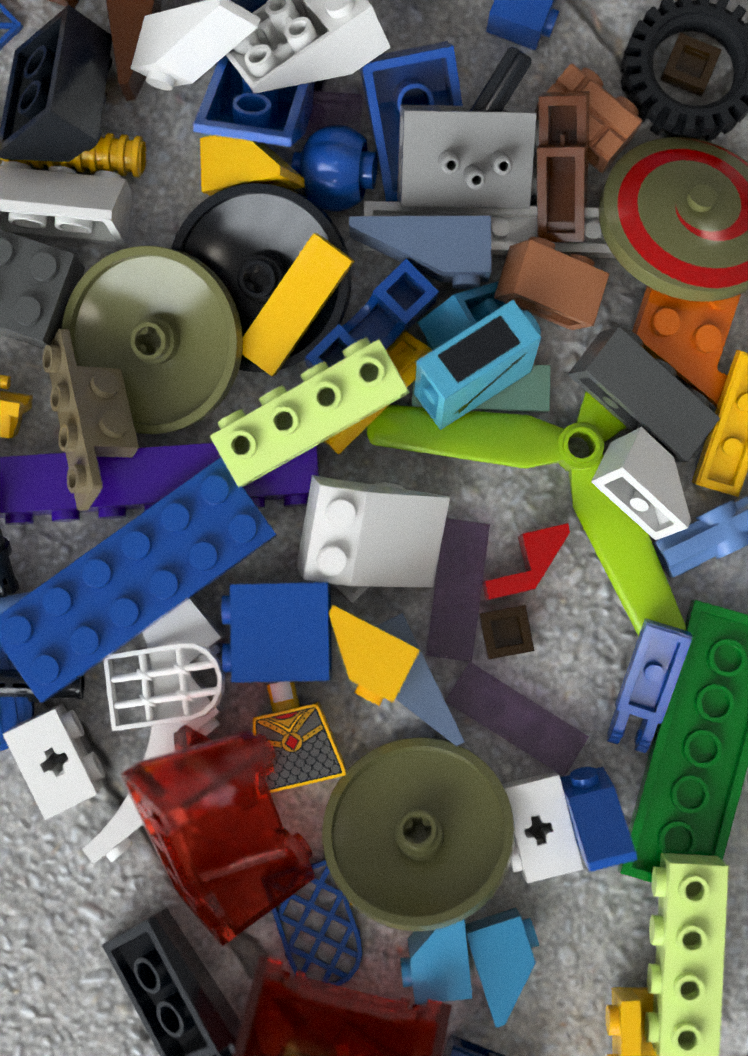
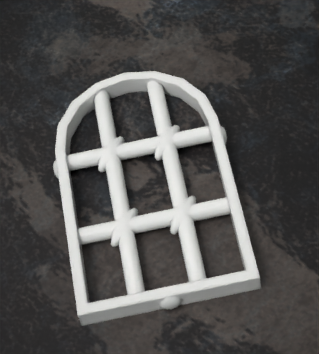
M174 642L172 645L111 654L103 660L112 731L174 722L189 723L191 720L208 715L216 708L225 691V673H223L221 661L212 650L200 644ZM183 648L196 649L204 653L210 661L185 664ZM176 649L177 663H173L174 666L148 670L146 654ZM139 656L140 669L137 668V672L114 675L112 659ZM215 668L217 687L188 690L187 675L191 674L190 671ZM179 673L180 689H177V693L151 696L149 680L152 681L153 677ZM141 679L143 695H139L140 698L117 701L115 683ZM214 695L212 702L203 711L195 714L191 713L190 701H194L193 698ZM182 700L184 716L154 720L153 707L157 706L156 703ZM145 705L147 722L120 725L118 709Z

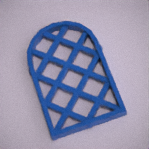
M325 859L263 880V885L284 946L285 957L293 972L306 985L322 990L337 988L349 981L358 970L363 953L360 929L357 927L349 901L340 889L325 883L330 872ZM326 865L320 879L305 873ZM295 876L289 890L275 884V882ZM300 878L317 885L309 901L293 893ZM321 888L337 895L330 911L314 904ZM271 889L285 896L279 910L277 909ZM290 899L306 906L299 922L283 914ZM342 899L350 921L335 914ZM311 909L327 917L320 932L304 925ZM281 920L295 927L289 943ZM332 920L348 927L340 943L325 936ZM300 931L316 938L310 953L293 946ZM352 931L355 935L357 951L345 946ZM321 941L337 948L330 964L314 956ZM342 951L356 958L355 964L348 973L335 967ZM292 953L306 959L301 971L295 963ZM311 962L327 970L321 982L311 980L305 975ZM332 973L342 977L336 981L328 982Z

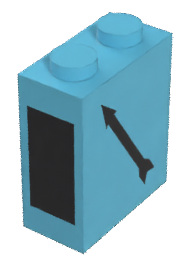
M512 300L417 360L414 395L440 430L531 372L541 340V329L538 322L529 311L525 310L522 312L515 301Z

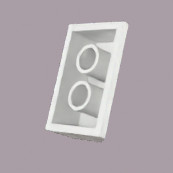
M15 161L4 162L3 167L0 166V229L17 235L127 246L133 192L127 180L122 179L121 175L103 170L95 171L94 176L77 174L75 170L63 166H51L49 171L32 170L29 165Z

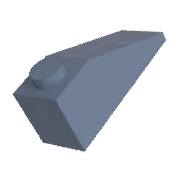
M349 216L350 238L401 263L407 259L419 272L440 282H452V287L455 289L479 288L480 282H488L492 272L491 216Z
M403 613L375 626L420 650ZM420 650L395 699L454 745L458 746L465 741Z

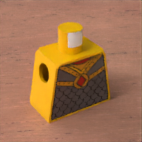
M294 681L266 685L272 712L253 717L257 796L345 776L347 771L345 762L320 702L300 705Z

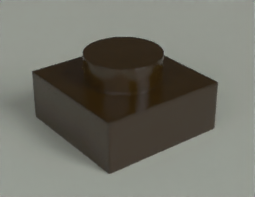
M680 32L660 80L701 97L706 90L722 49Z
M526 605L478 614L488 660L535 651Z

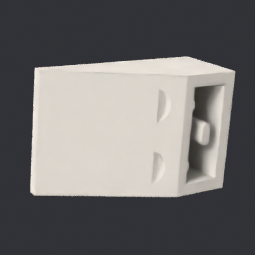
M268 0L266 4L252 13L260 18L258 28L225 56L255 94L351 75L391 48L372 5L367 0Z

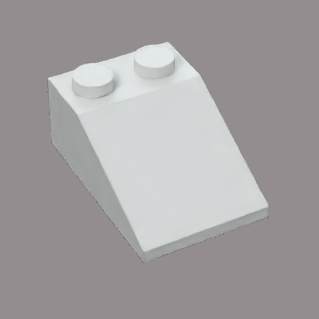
M312 475L296 567L303 580L328 582L345 586L433 588L450 497Z

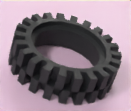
M662 0L658 9L653 6L646 12L643 21L639 20L621 62L620 72H624L621 79L622 91L628 90L629 93L626 98L639 109L638 117L643 122L649 119L653 123L649 131L658 135L661 129L669 131L668 137L684 135L687 138L699 139L701 136H705V140L710 141L716 139L721 131L724 135L731 131L737 122L740 123L747 115L748 22L745 24L742 21L746 13L743 7L738 5L734 12L726 9L729 0H718L716 4L710 3L709 0H677L675 3L673 0ZM694 31L705 33L723 45L731 57L734 69L733 82L729 92L718 101L707 105L693 106L683 104L671 98L663 91L655 77L653 56L659 44L668 37L680 32Z

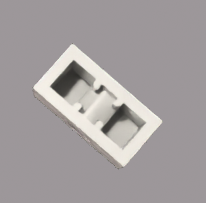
M63 702L11 727L3 733L45 820L97 795L104 786L101 779L105 778L102 764L94 752L87 753L80 739L84 735L83 726L73 710L67 712ZM53 752L56 754L65 752L68 759L63 765L60 762L52 764L49 761V756Z
M552 771L503 783L502 785L511 805L515 825V844L510 863L513 873L521 871L526 882L531 883L583 870L560 775ZM537 816L543 823H547V826L541 828V837L536 839L529 831H525L526 828L532 826L531 817Z

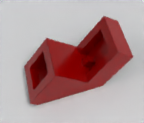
M566 523L522 533L518 536L526 572L482 582L485 600L488 601L536 589L570 533L569 524Z

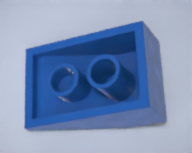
M448 41L384 53L360 68L386 202L398 201L400 105L463 106L454 46Z
M224 56L216 65L193 123V132L291 147L306 133L313 110L314 82L254 94L229 59Z

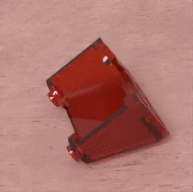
M248 730L139 761L121 773L122 780L173 888L186 906L222 946L316 878L309 858L313 856L309 844L298 832L291 835L283 827L265 780L267 776L274 772L272 761L276 758L275 750L263 734L259 733L255 736Z
M259 956L233 1056H442L452 1005L427 999L426 1006L413 1004L412 1008L409 1009L410 999L401 997L399 1001L305 978L306 973L296 970L295 978L291 979V973L282 970L283 961Z

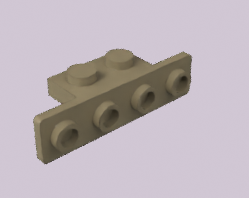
M58 329L51 345H46L42 357L43 369L50 375L52 385L50 395L51 408L54 412H57L60 424L59 447L62 452L66 453L69 467L67 487L70 493H74L77 510H89L102 490V480L96 456L132 458L139 445L121 369L77 366L69 329Z

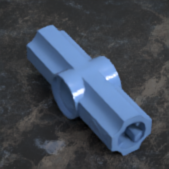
M748 496L736 502L732 499L696 517L697 521L691 523L687 529L652 543L662 568L670 578L682 575L713 557H716V559L722 558L748 545Z

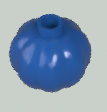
M330 125L318 129L310 135L302 152L293 153L292 168L304 178L303 190L307 198L323 210L342 212L359 204L364 199L366 189H375L378 158L376 152H368L367 140L358 131L349 126Z

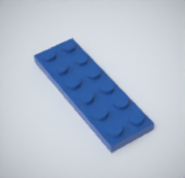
M220 457L0 614V646L39 702H46L278 535L245 489L237 486L226 464Z

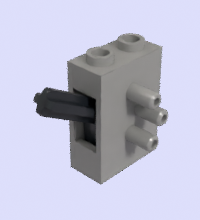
M509 47L473 106L400 105L397 199L401 207L530 208L531 195H537V167H533L534 148L539 146V120H536L537 113L529 107H505L532 63V59L515 47Z

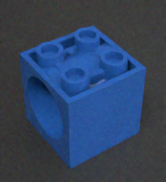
M329 583L230 584V595H222L221 615L222 623L230 625L231 643H224L222 646L223 673L231 672V683L330 681L332 679L331 620L329 617L331 610V586Z

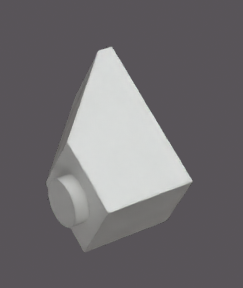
M642 427L610 442L591 482L655 541L687 529L691 519L674 457Z

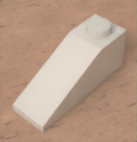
M204 0L146 15L130 69L146 76V82L149 85L161 90L170 91L175 86L192 84L256 30L259 26L260 18L230 0Z

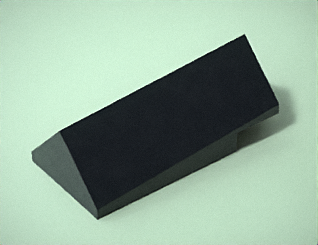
M167 907L102 945L160 1056H263Z

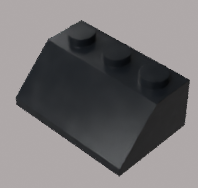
M70 5L66 6L14 52L0 126V158L70 162L85 150H92L101 138L102 127L100 122L102 108L107 100V92L105 91L107 74L112 66V58L110 57L112 36Z

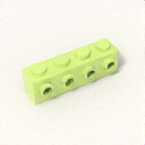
M366 337L355 342L342 351L345 359L331 367H328L325 361L319 363L300 375L304 381L300 385L289 391L286 390L284 385L277 387L259 398L262 406L247 415H245L243 409H240L217 422L221 430L210 435V438L238 487L247 486L410 393L379 339L370 343Z
M661 853L660 867H654L652 871L653 896H658L659 899L658 915H651L649 923L651 945H656L655 964L649 963L647 968V989L649 994H654L653 1012H646L644 1032L646 1042L651 1043L657 1056H719L729 866L718 856Z

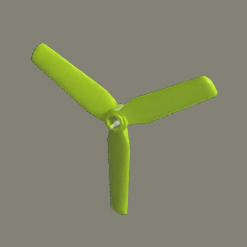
M587 391L585 392L576 422L565 429L530 415L470 411L440 430L424 407L389 405L367 427L368 440L375 446L524 469L558 463L569 473L573 509L638 636L645 618L686 630L685 622L649 534L591 482L604 456V443L625 429L626 426ZM578 437L587 443L589 448L587 458H578L571 454L568 448L570 438Z

